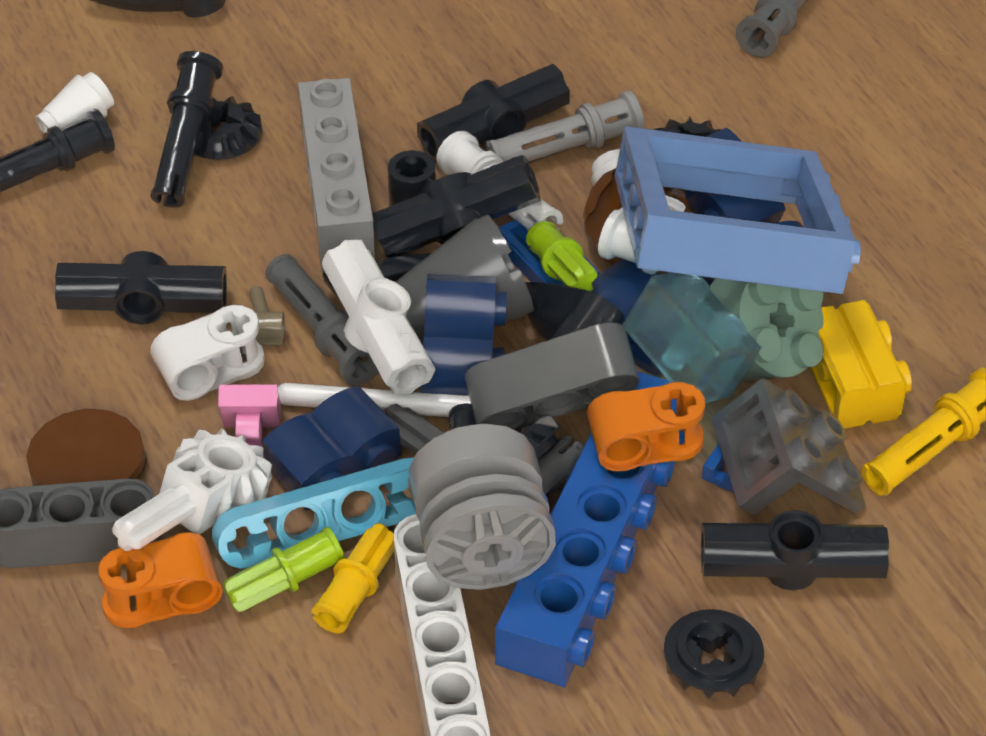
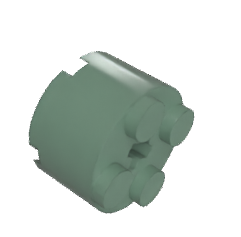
M711 278L715 280L706 290H701L696 299L693 312L694 338L700 353H708L717 368H712V370L720 378L729 382L742 383L759 381L762 378L768 380L792 377L802 373L808 367H815L820 363L823 357V345L818 334L819 330L823 327L821 308L823 291Z

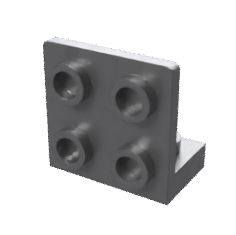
M762 378L711 417L738 506L743 510L755 515L798 482L855 514L866 507L859 487L862 483L861 475L857 467L849 459L843 442L846 439L843 426L833 414L828 411L820 412L806 404L794 391L790 389L784 391Z

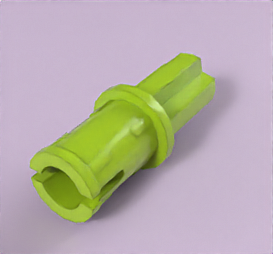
M549 221L535 223L526 235V243L528 246H531L529 249L541 259L542 269L549 277L559 279L565 286L591 292L593 290L591 283L598 275L594 267L583 257L582 247L574 239L564 237L556 229L557 227L554 223Z
M326 527L321 532L283 551L278 547L272 549L271 557L226 579L223 583L224 591L232 607L237 612H243L286 589H289L292 593L299 590L298 583L337 564L345 556L333 531Z

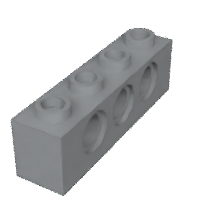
M350 78L299 82L301 130L321 273L324 271L321 264L326 252L336 248L344 240H362L366 249L371 252L375 259L373 218Z

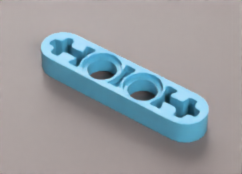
M414 458L400 459L234 507L222 513L215 521L212 528V541L221 558L227 564L241 569L249 568L271 557V550L276 547L283 551L321 532L326 527L333 531L338 541L364 534L367 529L372 528L376 523L384 524L386 527L399 524L406 517L416 514L413 498L409 499L403 493L409 487V467ZM382 484L391 493L385 495L390 502L388 507H386V501L378 488ZM359 490L369 492L371 503L364 514L354 518L342 515L341 505L348 494ZM299 507L312 509L314 521L307 531L293 535L284 530V521L292 510ZM269 517L270 525L277 536V539L273 541L265 533V531H268V528L264 523V519ZM246 526L251 534L246 539L247 546L237 549L232 542L236 539V529Z

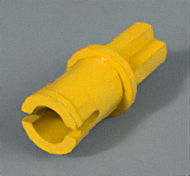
M376 523L372 528L367 529L349 557L339 560L333 568L335 575L333 581L311 610V614H315L313 616L314 621L323 629L336 634L344 633L365 597L374 595L378 589L379 581L377 577L394 552V533L389 531L386 525Z

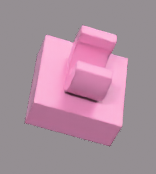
M219 385L218 408L223 427H236V437L245 435L248 445L262 447L263 427H278L281 425L282 405L278 386Z

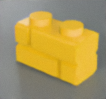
M866 300L844 303L837 309L834 306L821 307L823 327L819 330L818 337L823 345V357L819 364L810 368L830 413L839 420L844 429L863 426L870 420L872 424L896 420L902 415L905 394L911 392L912 381L907 363L904 360L896 361L891 351L892 336L885 320H876Z

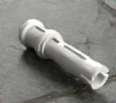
M457 131L449 135L439 147L436 157L438 167L447 175L460 172L474 174L504 162L496 153L482 150L477 139L466 131ZM542 199L540 202L509 213L510 216L528 230L535 223L548 221L547 217L557 224L562 225L563 223L561 212L551 207Z

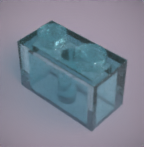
M670 272L651 276L622 325L670 383L684 382L695 386L703 394L705 403L730 397L762 348L746 331L743 322L731 314L712 293L708 283L702 277Z

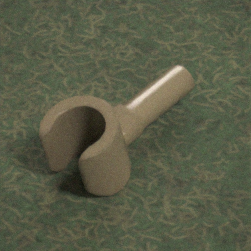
M260 286L252 287L250 289V296L254 312L257 314L259 321L256 341L260 345H283L285 337L284 312H268L263 288Z

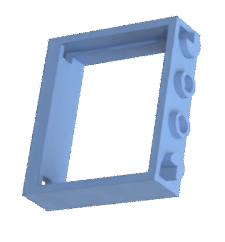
M624 126L615 180L637 268L843 294L848 272L852 273L853 265L859 264L860 241L855 239L851 231L849 217L844 215L840 206L839 195L834 193L830 184V175L828 172H825L816 151ZM663 187L796 204L805 228L669 210Z

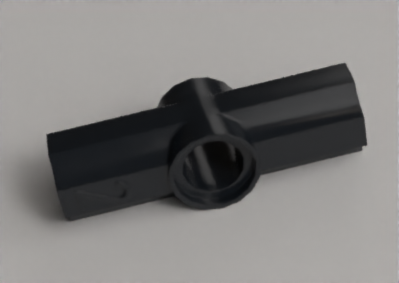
M554 64L545 66L502 86H499L493 80H483L473 85L466 92L461 104L418 122L417 137L421 141L424 153L428 154L436 163L438 149L449 135L457 131H466L472 134L480 144L487 140H497L521 132L525 129L527 122L569 104L570 89L566 85L563 73Z
M520 155L474 174L460 172L441 177L428 184L425 188V193L374 212L373 227L386 256L403 255L441 239L446 242L475 218L478 219L489 215L493 220L540 202V188L527 158Z
M148 251L132 252L123 258L121 264L58 263L55 274L57 309L116 311V314L123 320L139 325L151 324L157 321L163 315V312L214 313L226 307V266L168 265L161 256Z
M798 510L784 511L775 516L771 523H702L700 558L703 576L767 577L772 584L781 589L791 591L801 590L812 585L816 578L886 579L889 538L887 527H884V525L821 524L815 516Z

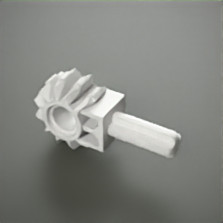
M222 428L216 435L199 429L194 438L183 439L181 446L176 450L174 460L167 465L160 493L114 523L112 532L118 538V546L125 551H130L133 548L140 549L179 523L192 533L201 534L212 527L222 513L234 507L265 499L272 478V464L263 458L264 448L257 445H248L245 435L239 437L230 436Z

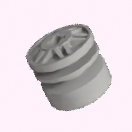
M492 424L458 427L433 438L416 453L409 467L410 487L416 515L420 522L421 539L424 544L427 567L439 581L464 589L483 590L501 587L531 575L547 562L556 546L555 526L552 516L549 514L547 497L542 492V477L534 447L524 434L507 426Z

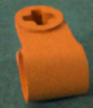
M671 382L658 387L626 392L612 391L595 398L587 409V416L600 465L607 470L627 471L638 466L669 461H685L696 456L704 445V430L699 421H701L705 413V398L701 391L691 384ZM673 399H676V414L671 410V401ZM679 430L684 434V443L682 445L679 444Z
M191 532L179 533L164 540L150 542L140 549L133 548L130 551L118 548L105 555L99 564V581L104 589H106L102 597L103 614L110 623L118 627L136 628L146 623L183 614H198L213 607L222 597L223 589L206 539L200 534ZM122 564L126 565L127 579L124 580L121 577L120 567ZM130 596L135 597L136 609L134 611L130 609Z

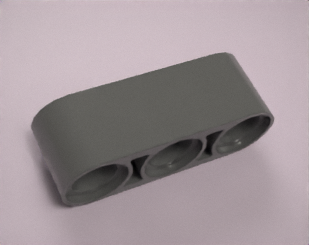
M617 323L594 325L483 361L472 366L464 375L476 424L501 425L513 430L530 426L539 417L552 416L555 418L586 408L595 398L612 391H632L639 384V377L625 327Z
M116 479L0 489V567L23 568L101 561L110 551L120 548L118 546V538L112 532L114 523L154 498L153 489L147 483L138 479ZM160 536L157 537L156 539H154V540L151 541V542L159 541V540H160Z

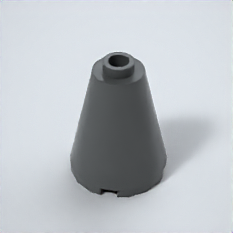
M489 215L478 219L475 218L396 281L410 295L411 305L406 317L420 342L424 341L427 274L496 277V291L507 292L505 323L524 319V316L534 312V306L520 269L515 270L508 256L511 250L499 228Z

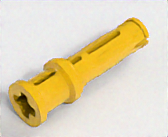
M981 367L972 372L968 378V383L956 393L948 392L938 398L932 415L910 432L903 435L897 442L872 461L862 466L861 475L870 490L879 496H887L897 485L919 468L926 465L954 441H968L978 434L980 425L986 421V368Z

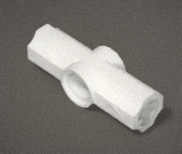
M344 240L336 248L328 250L321 265L349 315L344 327L347 340L357 349L370 354L385 384L390 387L394 395L411 394L416 388L429 383L435 372V367L406 317L411 305V298L408 292L398 283L384 278L371 252L366 249L362 240Z

